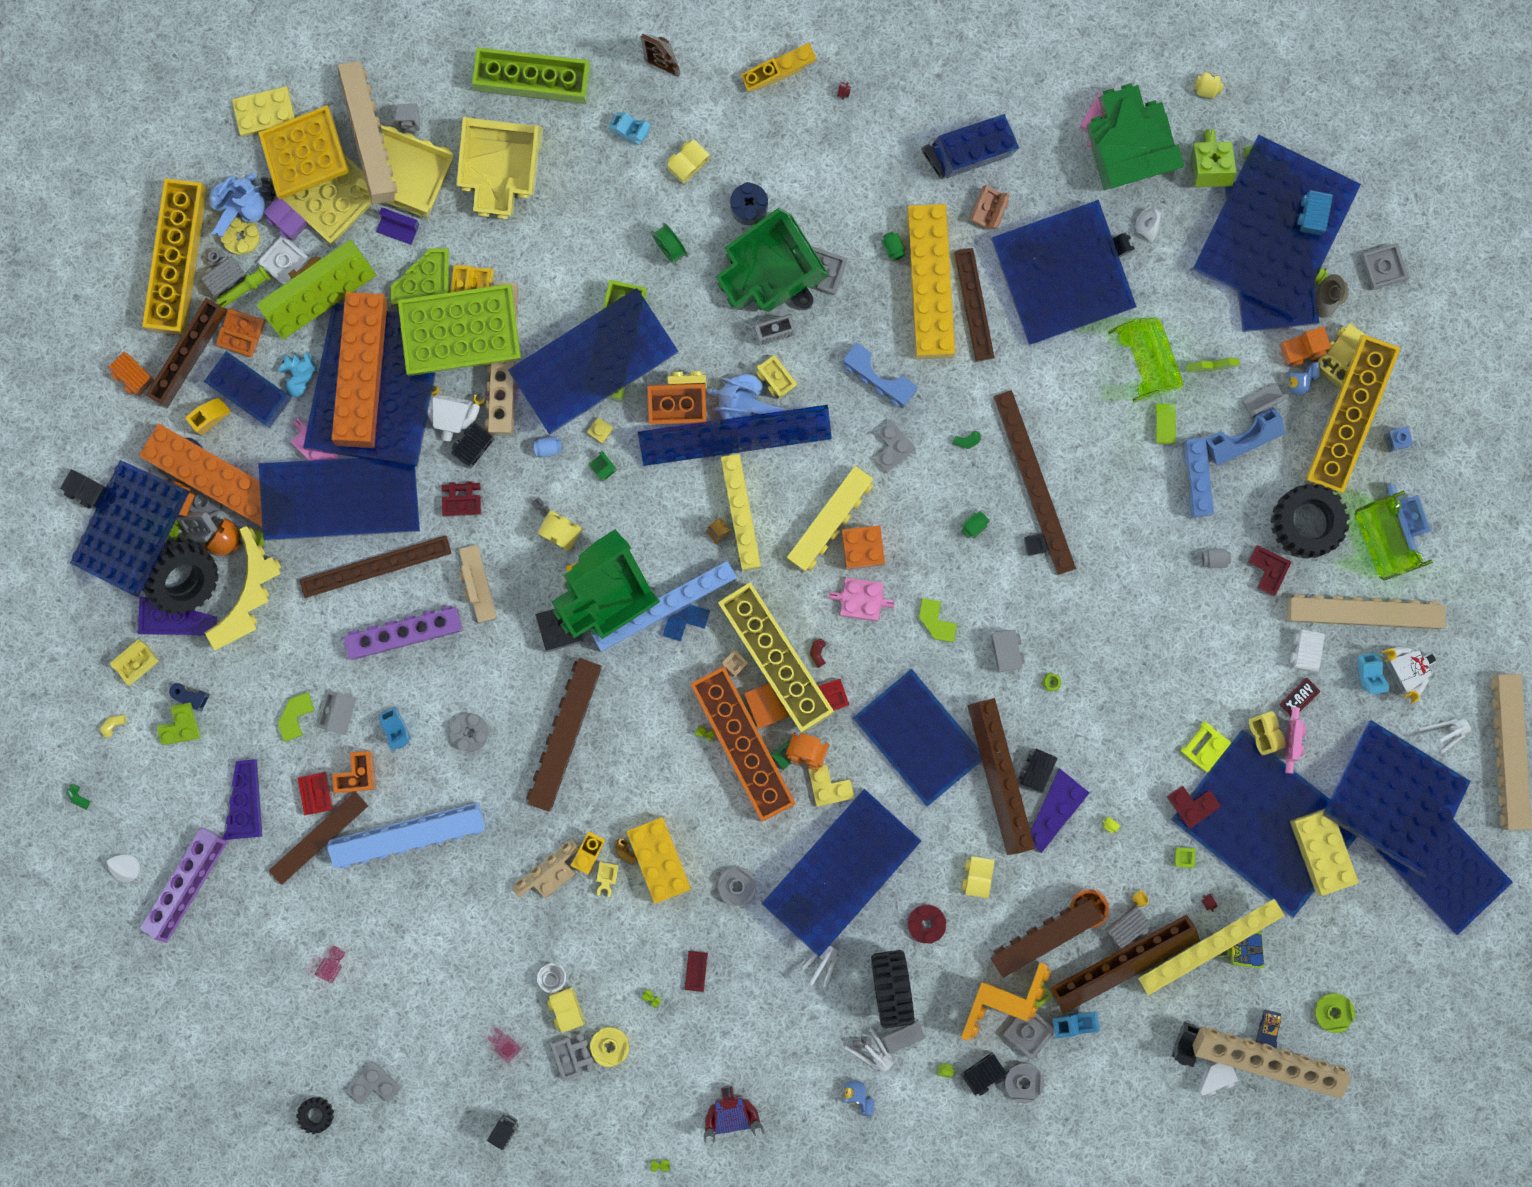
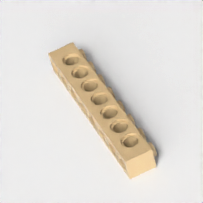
M494 282V286L505 284L512 285L516 321L518 328V284L507 282ZM516 360L488 364V374H491L490 381H487V393H490V400H486V411H489V419L485 421V429L488 430L491 436H514ZM505 374L506 378L504 381L498 382L496 380L497 376ZM498 393H505L503 400H496ZM499 411L505 413L502 419H496L495 414Z
M1201 1026L1192 1045L1196 1057L1342 1099L1351 1081L1347 1069L1341 1065L1328 1064L1323 1060L1311 1059L1303 1054H1294L1286 1049H1277L1269 1044H1260L1249 1038L1236 1037L1232 1033L1226 1034L1211 1027Z

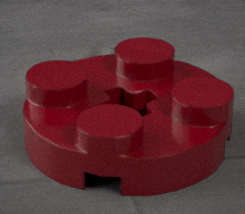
M921 905L910 913L908 929L916 941L932 944L944 935L946 931V918L939 908L933 905ZM931 919L930 924L933 927H927L926 930L923 929L922 921Z

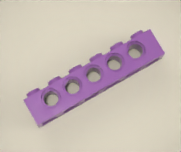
M451 605L441 608L442 611L434 613V610L424 612L421 617L416 618L415 615L405 617L402 622L397 623V620L389 621L383 627L378 628V625L370 626L364 632L359 630L348 632V636L343 637L349 660H355L462 632L463 627L459 611ZM443 617L445 625L438 628L436 621L438 618ZM421 622H425L427 626L424 632H419L417 629ZM402 627H406L408 630V634L405 637H400L399 630ZM384 632L389 634V639L386 642H382L380 639L381 634ZM365 637L370 638V645L367 647L362 645V640Z
M201 827L140 929L153 939L168 943L228 841L217 833Z

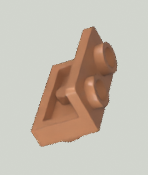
M984 185L969 220L984 229H996L1002 221L1001 216L1008 206L1010 194L1000 193Z

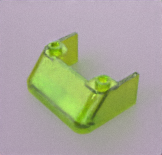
M1159 318L1132 319L1108 330V334L1118 333V340L1122 345L1131 347L1143 382L1139 383L1137 389L1139 396L1133 398V402L1150 400L1183 387V378L1164 326Z
M1404 490L1356 509L1354 513L1377 574L1383 581L1433 563L1432 559L1423 562L1420 552L1409 549L1396 514H1399L1401 509V502L1397 497L1404 495Z

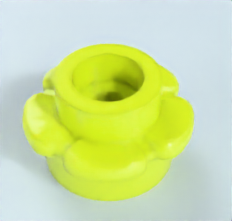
M1109 816L1105 821L1102 820L1105 823L1103 827L1110 833L1118 832L1120 824Z

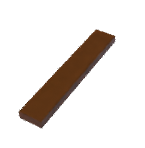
M974 249L954 251L975 361L994 359Z
M354 792L277 862L269 872L283 885L324 848L329 840L336 837L369 805L357 792Z

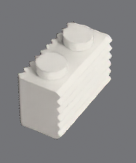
M1299 630L1298 634L1295 633L1293 644L1296 645V648L1290 657L1293 669L1314 673L1319 672L1325 634L1307 630Z

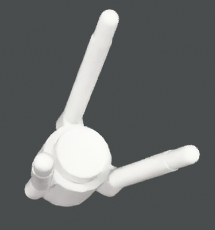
M1454 718L1447 722L1419 728L1418 731L1422 732L1452 725L1450 727L1451 733L1439 740L1442 743L1453 736L1456 737L1440 751L1443 754L1459 740L1465 738L1466 734L1471 732V727L1466 719L1457 720V718Z
M827 943L824 947L820 946L817 952L802 966V969L805 970L821 954L819 958L822 959V962L809 983L810 986L814 984L826 962H831L823 988L826 989L834 965L839 958L837 956L839 951Z
M872 1027L869 1030L883 1054L881 1052L877 1054L868 1045H865V1048L874 1057V1062L849 1046H845L846 1050L872 1066L876 1071L880 1070L882 1073H885L893 1065V1061L890 1059L891 1055Z

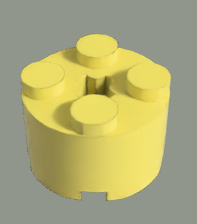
M550 510L537 534L570 552L583 528L574 523L571 526L572 522L563 516L558 519L560 515Z

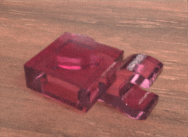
M337 946L331 948L329 959L324 957L315 972L318 978L333 983L342 966L339 962L345 955V952L341 951Z

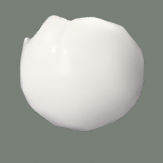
M549 963L543 966L537 973V984L544 992L556 993L562 990L566 984V972L561 965Z

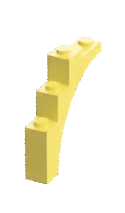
M247 526L238 529L246 553V576L243 589L230 612L217 625L204 632L214 651L256 630L255 625L258 623L254 615H249L248 612L269 602L267 599L269 593L265 586L261 587L260 584L280 574L279 569H281L278 560L276 558L273 559L271 556L263 558L265 552L261 545H256L254 539L257 537L253 529H248Z

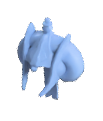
M254 172L243 179H236L234 175H231L225 182L217 184L210 191L208 196L209 205L216 211L225 210L217 226L211 232L212 236L218 233V236L223 238L237 214H240L242 220L248 223H255L262 218L265 203L262 197L263 192H260V187L262 186L255 187L252 184L254 179H256Z
M742 374L731 380L722 378L726 384L720 391L712 390V388L706 390V393L718 398L719 407L711 411L720 413L725 424L736 431L747 430L752 424L751 412L767 417H775L783 421L781 414H784V408L768 405L766 402L763 403L754 399L761 394L763 389L762 381L757 376Z

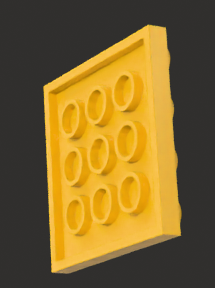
M328 105L258 132L279 200L350 173Z

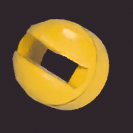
M1143 890L1136 892L1132 897V901L1137 902L1135 903L1137 907L1149 904L1148 897Z

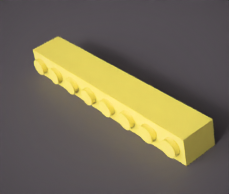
M1273 899L1138 979L1149 996L1285 915L1276 900Z

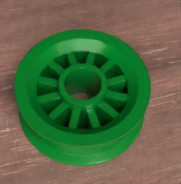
M663 222V227L656 232L651 231V235L668 260L676 266V262L683 256L688 257V254L676 234Z

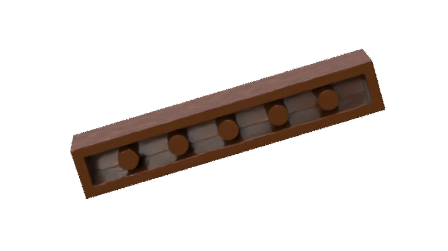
M208 298L204 299L147 391L146 396L166 408L170 406L225 317L227 311Z
M1083 897L1076 902L1077 905L1070 909L1068 906L1061 910L1058 917L1053 918L1051 916L1042 922L1044 925L1039 928L1034 926L1027 930V935L1022 938L1016 936L1010 940V945L1006 947L1001 945L994 949V954L990 959L1002 978L1103 921L1104 915L1093 897L1088 899Z

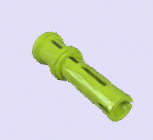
M260 265L259 269L251 275L247 274L244 277L245 280L216 298L217 303L224 308L249 290H256L258 285L264 281L271 280L264 267Z

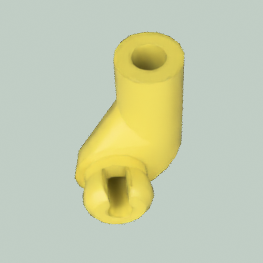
M125 714L106 719L100 727V733H102L103 737H111L113 734L112 729L115 726L127 723Z

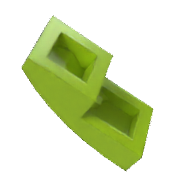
M1156 404V444H1175V404Z

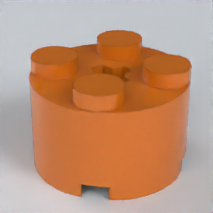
M793 732L786 756L792 764L800 765L802 763L808 765V769L818 771L819 768L823 767L830 745L825 742V745L821 744V739L804 733H800L797 736L796 732Z

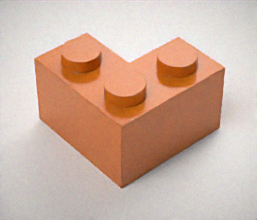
M1324 326L1283 341L1279 345L1286 366L1292 365L1293 367L1303 365L1304 360L1316 361L1326 355V352L1331 348Z
M374 752L350 753L351 772L332 774L333 793L376 790Z

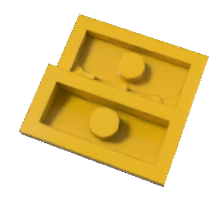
M453 265L450 293L492 287L494 270L492 268H474L468 265Z

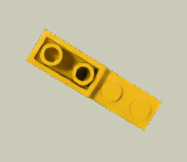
M808 42L777 59L772 58L740 75L747 91L751 92L802 71V68L818 61L811 44Z

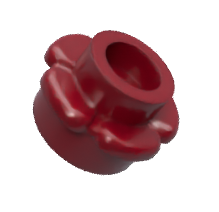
M849 82L840 83L837 97L842 98V100L845 97H849L851 87L848 86Z
M1210 893L1206 896L1203 895L1204 899L1201 902L1207 911L1211 909L1214 912L1213 909L1218 907Z

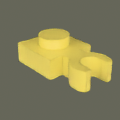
M599 862L596 881L602 882V884L597 889L598 896L601 895L602 889H607V897H611L612 889L610 884H616L619 865Z

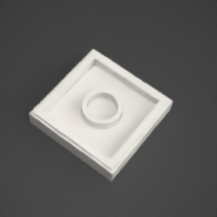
M281 235L257 263L262 265L268 273L284 285L292 280L288 273L293 269L296 272L307 264L310 258L291 241Z

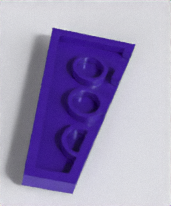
M139 596L138 634L206 636L204 632L217 625L216 616L198 611H185V614H178L177 612L169 614L166 611L159 610L149 598Z
M257 759L236 761L232 781L233 791L229 800V815L226 818L227 828L223 839L263 837Z
M1060 768L1030 830L1034 846L1041 853L1090 793Z

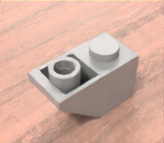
M417 103L398 104L395 121L404 133L414 134L415 131H420V109Z

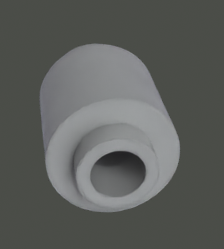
M1207 549V551L1202 552L1203 567L1227 568L1228 564H1231V553L1227 552V549Z

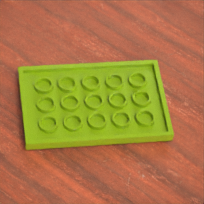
M511 284L398 300L406 373L408 376L521 360Z

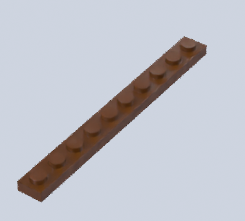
M1010 390L995 395L993 398L1038 523L1044 534L1056 573L1060 575L1075 570V563L1014 394Z

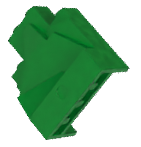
M1132 83L1121 86L1122 90L1114 91V88L1103 91V95L1098 97L1104 119H1102V116L1090 119L1091 123L1086 124L1104 191L1184 168L1179 145L1174 144L1163 102L1156 103V100L1145 103L1146 107H1144L1139 85L1133 86Z
M778 207L724 247L727 252L726 257L732 265L718 274L716 278L719 281L717 283L718 287L727 294V301L732 308L735 307L742 310L754 301L759 310L770 312L804 288L812 289L830 275L792 214Z
M616 529L598 539L578 556V563L572 566V570L563 575L567 581L564 585L568 591L551 601L555 608L552 610L558 620L561 619L563 621L560 624L566 634L570 632L573 638L590 629L593 635L598 634L603 639L660 603V600L651 591L631 554V546Z

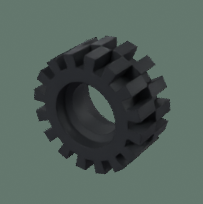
M312 1097L303 1102L297 1110L298 1114H296V1118H298L297 1123L301 1125L300 1128L306 1130V1133L319 1134L326 1130L334 1119V1110L331 1108V1103L329 1104L328 1100L322 1099V1097ZM312 1108L320 1109L323 1114L322 1120L318 1123H313L309 1120L308 1113Z

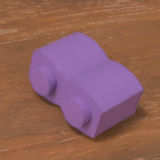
M278 197L263 212L267 216L265 220L273 227L277 225L280 228L278 232L286 239L290 237L294 240L308 225L306 220L283 199L279 200Z

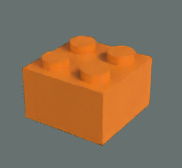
M880 525L842 530L846 570L885 565Z

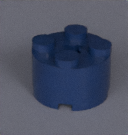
M750 182L738 186L730 198L731 213L735 220L743 225L757 224L767 215L768 197L766 192L759 185ZM746 202H747V203L752 202V203H753V206H751V205L746 206Z

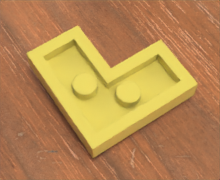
M827 765L819 768L818 771L808 769L817 807L854 799L850 780L831 784Z

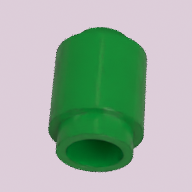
M892 231L883 236L884 239L881 243L892 261H897L906 256V249L898 233L894 234Z
M979 511L971 515L961 525L963 528L961 531L968 539L970 537L975 539L988 527L987 524L990 521Z

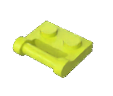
M1203 721L1199 731L1180 752L1208 773L1231 742L1211 725ZM1208 732L1211 734L1210 738L1195 756L1192 751Z

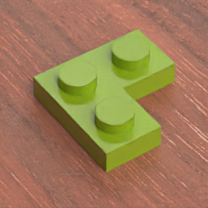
M191 703L171 706L174 722L157 726V732L162 745L200 739L201 736Z

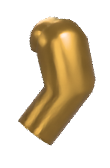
M618 839L615 843L618 858L634 865L637 858L629 853L626 839Z

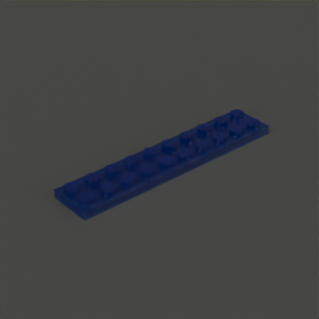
M828 405L638 431L643 466L832 439Z

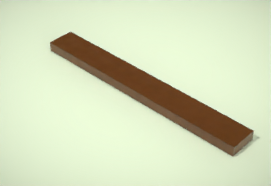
M445 535L303 578L299 581L304 598H308L452 554L448 538Z

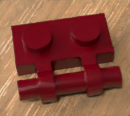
M467 481L465 484L449 482V484L442 485V492H449V497H442V516L482 515L481 496H473V491L481 490V484ZM456 491H466L467 496H456Z

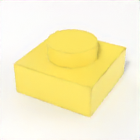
M598 417L587 433L603 444L614 428Z

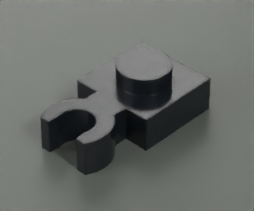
M261 177L262 187H260V192H263L262 197L266 201H274V196L277 195L272 178Z

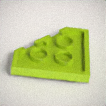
M429 248L422 258L407 269L405 274L391 285V305L398 306V300L449 293V248Z

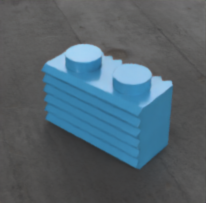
M1310 190L1303 196L1301 206L1304 207L1303 214L1300 213L1297 223L1300 225L1299 231L1315 235H1323L1326 232L1333 195Z

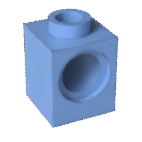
M1408 426L1384 434L1389 453L1413 445Z

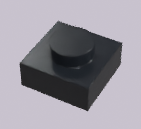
M1043 533L1024 537L1028 556L1047 552Z

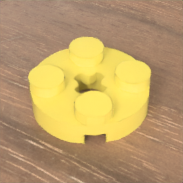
M236 217L223 238L221 237V241L225 248L235 255L251 253L260 242L259 230L255 223H248L242 220L241 217ZM243 231L245 239L238 241L236 234Z
M616 1027L600 1029L595 1033L590 1043V1050L595 1061L605 1067H612L623 1062L630 1048L628 1037L622 1030ZM611 1041L613 1046H615V1050L612 1049L608 1052L607 1047L604 1045Z

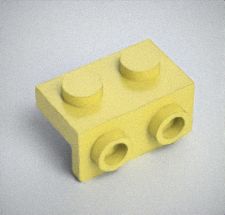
M775 355L763 364L756 366L758 371L756 375L762 382L765 381L769 385L767 389L773 397L777 396L778 399H781L797 387V383Z
M683 371L672 372V375H668V384L705 383L707 390L706 374H702V371H691V374L683 375Z
M138 639L110 662V665L119 673L123 681L130 686L158 663L159 660L150 647Z

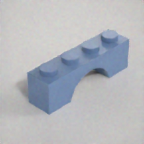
M856 342L843 359L842 364L845 365L843 368L851 374L855 372L859 375V380L864 384L868 385L870 383L875 387L874 391L879 395L888 396L890 402L897 408L899 406L904 408L918 387L904 376L895 380H884L878 377L871 367L872 353Z
M1272 407L1257 414L1253 425L1241 435L1228 436L1220 431L1206 438L1209 457L1218 466L1286 434L1283 418Z
M1206 438L1189 439L1183 442V450L1190 481L1191 518L1209 517L1214 514Z

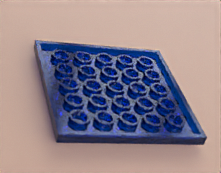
M1099 200L991 238L1028 345L1137 307Z
M120 460L114 469L109 483L106 485L105 493L99 500L97 508L89 520L85 533L81 536L80 543L72 555L70 564L135 597H139L190 491Z
M1370 720L1351 755L1323 816L1422 877H1426L1471 781Z

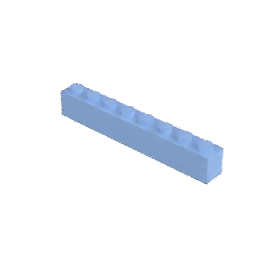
M726 561L659 597L660 603L607 637L601 639L598 634L593 635V633L592 636L600 651L603 652L736 581L737 577L729 562Z
M479 802L329 840L327 848L333 868H346L356 862L362 864L372 858L382 859L387 857L388 854H402L408 849H422L428 844L434 843L437 845L448 839L458 840L464 837V835H477L485 830L486 823Z

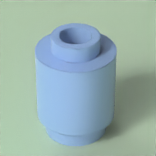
M554 436L534 441L536 457L541 456L543 458L559 455V451H562L561 439L557 440V437Z

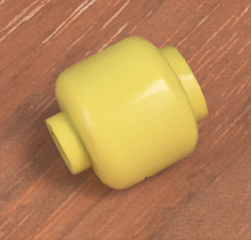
M1203 72L1202 75H1198L1194 90H1197L1198 96L1214 99L1217 94H1221L1224 83H1220L1221 78L1219 75Z

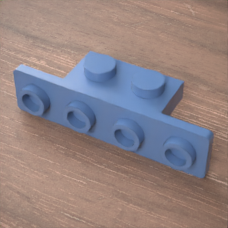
M1390 483L1387 485L1386 493L1389 500H1392L1395 507H1392L1394 516L1399 518L1401 523L1399 525L1400 533L1407 540V543H1405L1406 550L1412 557L1418 556L1419 552L1413 537L1432 531L1420 496L1416 495L1400 501L1395 484Z

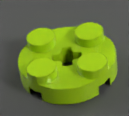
M1328 993L1317 1000L1314 1016L1321 1028L1332 1033H1340L1347 1030L1348 1026L1353 1022L1355 1009L1352 1002L1345 996L1338 993ZM1334 1007L1336 1010H1339V1014H1336V1018H1333V1016L1330 1015V1011H1332V1008Z

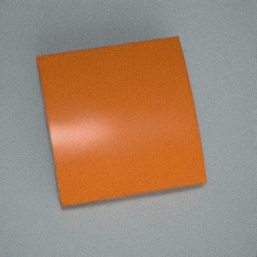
M228 308L223 327H220L216 345L253 357L266 320Z
M770 684L744 693L758 729L790 717Z

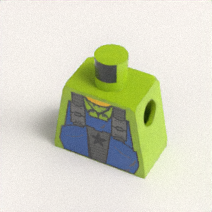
M1258 931L1222 952L1218 957H1229V964L1264 968L1262 931Z

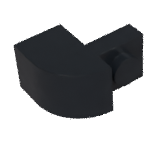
M1186 1022L1183 1023L1173 1047L1172 1057L1184 1066L1194 1067L1196 1056L1192 1045L1200 1028Z

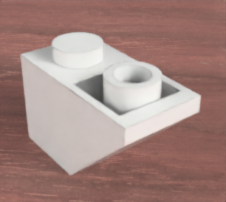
M1217 1062L1209 1063L1198 1088L1199 1094L1209 1097L1216 1094V1090L1222 1087L1223 1089L1233 1087L1235 1085L1234 1082L1239 1081L1234 1068Z

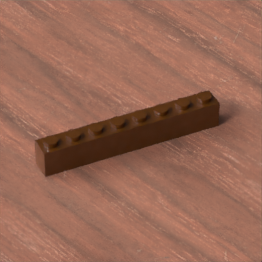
M582 658L574 661L571 672H574L572 680L568 679L566 683V697H562L558 707L561 709L559 716L556 715L553 720L552 726L555 727L552 734L549 733L546 745H548L546 753L542 752L539 763H542L539 771L536 770L533 777L534 787L529 789L526 797L529 800L528 805L548 812L552 811L602 665Z
M992 698L967 705L1007 855L1033 850L1035 846L996 700Z
M1186 914L1050 987L1054 1000L1062 1013L1065 1014L1199 942L1200 938L1197 929Z

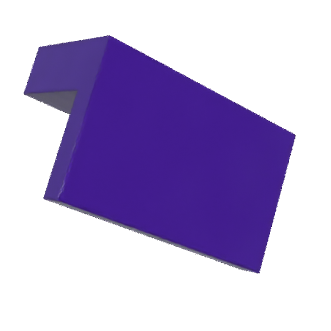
M381 207L379 212L381 220L376 232L412 245L420 225L418 221Z

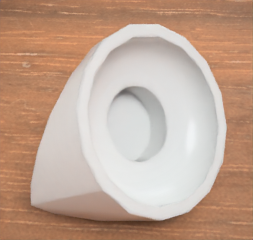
M1147 208L1140 213L1136 220V231L1150 242L1154 241L1158 233L1161 211L1155 208Z
M123 854L107 860L110 873L118 881L130 883L139 876L140 864L134 856Z

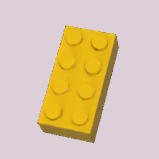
M664 817L626 831L654 904L692 889Z

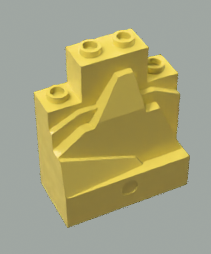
M463 117L456 186H461L462 191L473 192V188H475L473 211L478 212V216L489 217V214L493 213L497 214V218L508 219V215L513 216L515 193H518V197L529 198V195H534L539 150H541L543 127Z

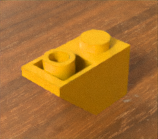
M218 397L200 405L187 415L185 419L196 433L203 436L232 412L223 400Z
M588 831L571 866L587 875L590 874L606 840Z

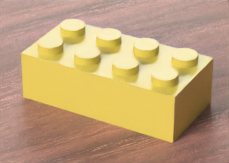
M1326 808L1290 821L1316 895L1324 896L1359 883L1332 809Z

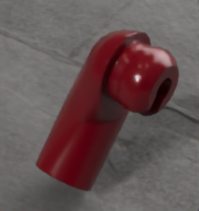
M821 638L814 640L810 649V656L818 668L826 664L821 656L822 649L826 646V643Z

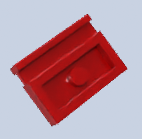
M841 679L818 686L833 711L849 706Z
M326 772L297 778L304 816L333 810Z

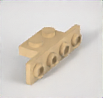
M478 545L462 548L459 552L463 565L461 566L462 571H459L462 583H466L467 589L464 590L467 601L470 600L474 605L479 623L496 619L497 616Z
M571 839L569 842L564 843L558 851L549 855L543 863L534 867L524 878L519 879L512 887L518 898L534 886L546 898L573 877L575 872L565 861L579 850L576 842Z

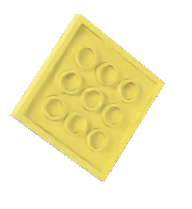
M345 154L350 173L283 199L331 245L372 205L369 196L356 190V182L358 178L361 179L363 171Z

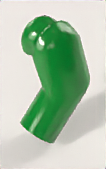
M973 431L966 438L955 435L953 445L971 449L979 444L981 434L978 431Z
M71 784L66 791L70 801L87 810L91 801L79 796L80 787Z

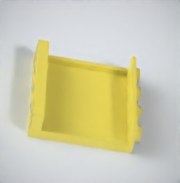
M382 125L381 132L384 136V144L382 145L383 149L388 151L389 160H387V164L392 167L393 177L391 179L392 182H396L397 186L394 201L385 203L428 219L452 164L453 153L445 147L439 148L434 146L430 141H421L412 134H403L394 127ZM363 173L361 179L358 178L356 182V190L369 196Z

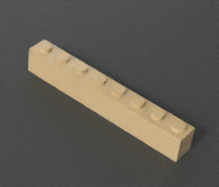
M361 61L338 64V76L371 204L394 201L397 186L396 182H392L391 179L393 177L392 167L387 164V160H389L388 151L383 149V133H379L378 130L380 128L379 117L374 115L376 106L374 100L370 99L372 95L370 84H366L368 79L366 68H362Z
M1294 594L1287 602V622L1444 629L1446 605H1439V601H1428L1427 604H1420V600H1408V603H1401L1400 599H1389V602H1382L1381 598H1370V601H1363L1361 597H1351V600H1343L1342 596H1332V599H1324L1322 595H1313L1312 598H1305L1303 594Z
M1522 674L1494 675L1490 686L1491 690L1494 691L1492 709L1495 710L1496 718L1493 719V727L1497 730L1494 745L1498 749L1495 763L1496 767L1499 768L1497 786L1500 787L1501 795L1498 796V804L1502 807V815L1499 816V822L1503 826V830L1532 829Z

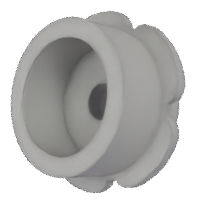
M217 248L210 249L205 255V259L210 266L220 265L219 261L224 258L223 252Z

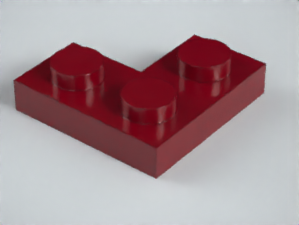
M1256 545L1248 563L1265 571L1257 589L1273 597L1276 596L1292 562Z
M1181 785L1166 796L1188 829L1221 807L1210 790L1196 800H1193L1184 786Z

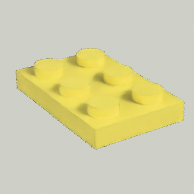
M287 86L232 99L241 137L261 132L295 118Z

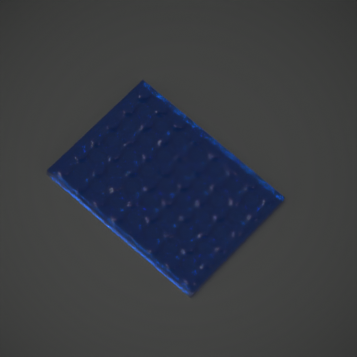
M1258 134L1192 270L1296 319L1361 184ZM1310 190L1333 195L1327 228L1323 235L1299 231L1298 218L1300 213L1303 214L1304 209L1301 206L1303 196Z
M336 303L331 309L303 448L311 451L418 467L436 372L412 376L407 375L400 315L397 312L387 311L374 448L336 446L332 441L344 304Z
M1242 729L1190 794L1191 798L1196 800L1210 790L1221 807L1190 829H1188L1177 812L1170 820L1268 899H1275L1279 907L1294 918L1315 889L1290 821L1330 808L1333 810L1346 849L1350 847L1365 827L1293 770V774L1285 773L1286 764L1273 753L1262 755L1257 748L1256 740Z

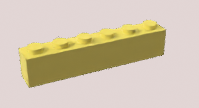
M740 454L721 457L742 572L760 569L761 564Z
M854 466L790 552L787 560L803 572L811 571L817 564V561H815L816 557L819 554L822 556L829 546L826 545L830 539L834 540L839 534V526L841 524L845 525L851 518V515H849L853 508L857 510L860 506L862 495L864 493L868 495L874 485L871 483L874 479L857 466Z

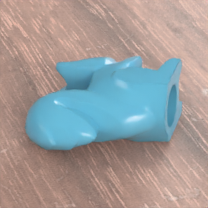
M306 352L302 360L296 354H293V359L290 356H285L278 371L281 373L291 371L293 376L285 384L286 391L292 397H300L307 388L305 384L312 379L318 368L311 354L308 355Z

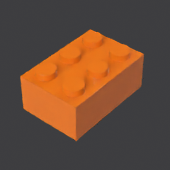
M705 383L648 384L649 424L707 422Z

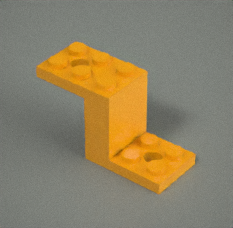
M1043 962L1039 963L1027 998L990 983L981 982L961 1038L970 1041L972 1038L977 1037L980 1026H977L979 1019H983L987 1008L984 1007L985 1005L1024 1021H1029L1030 1018L1033 1019L1038 1009L1035 1006L1036 1001L1041 1000L1045 990L1042 988L1043 982L1048 981L1052 971L1049 969L1050 965Z

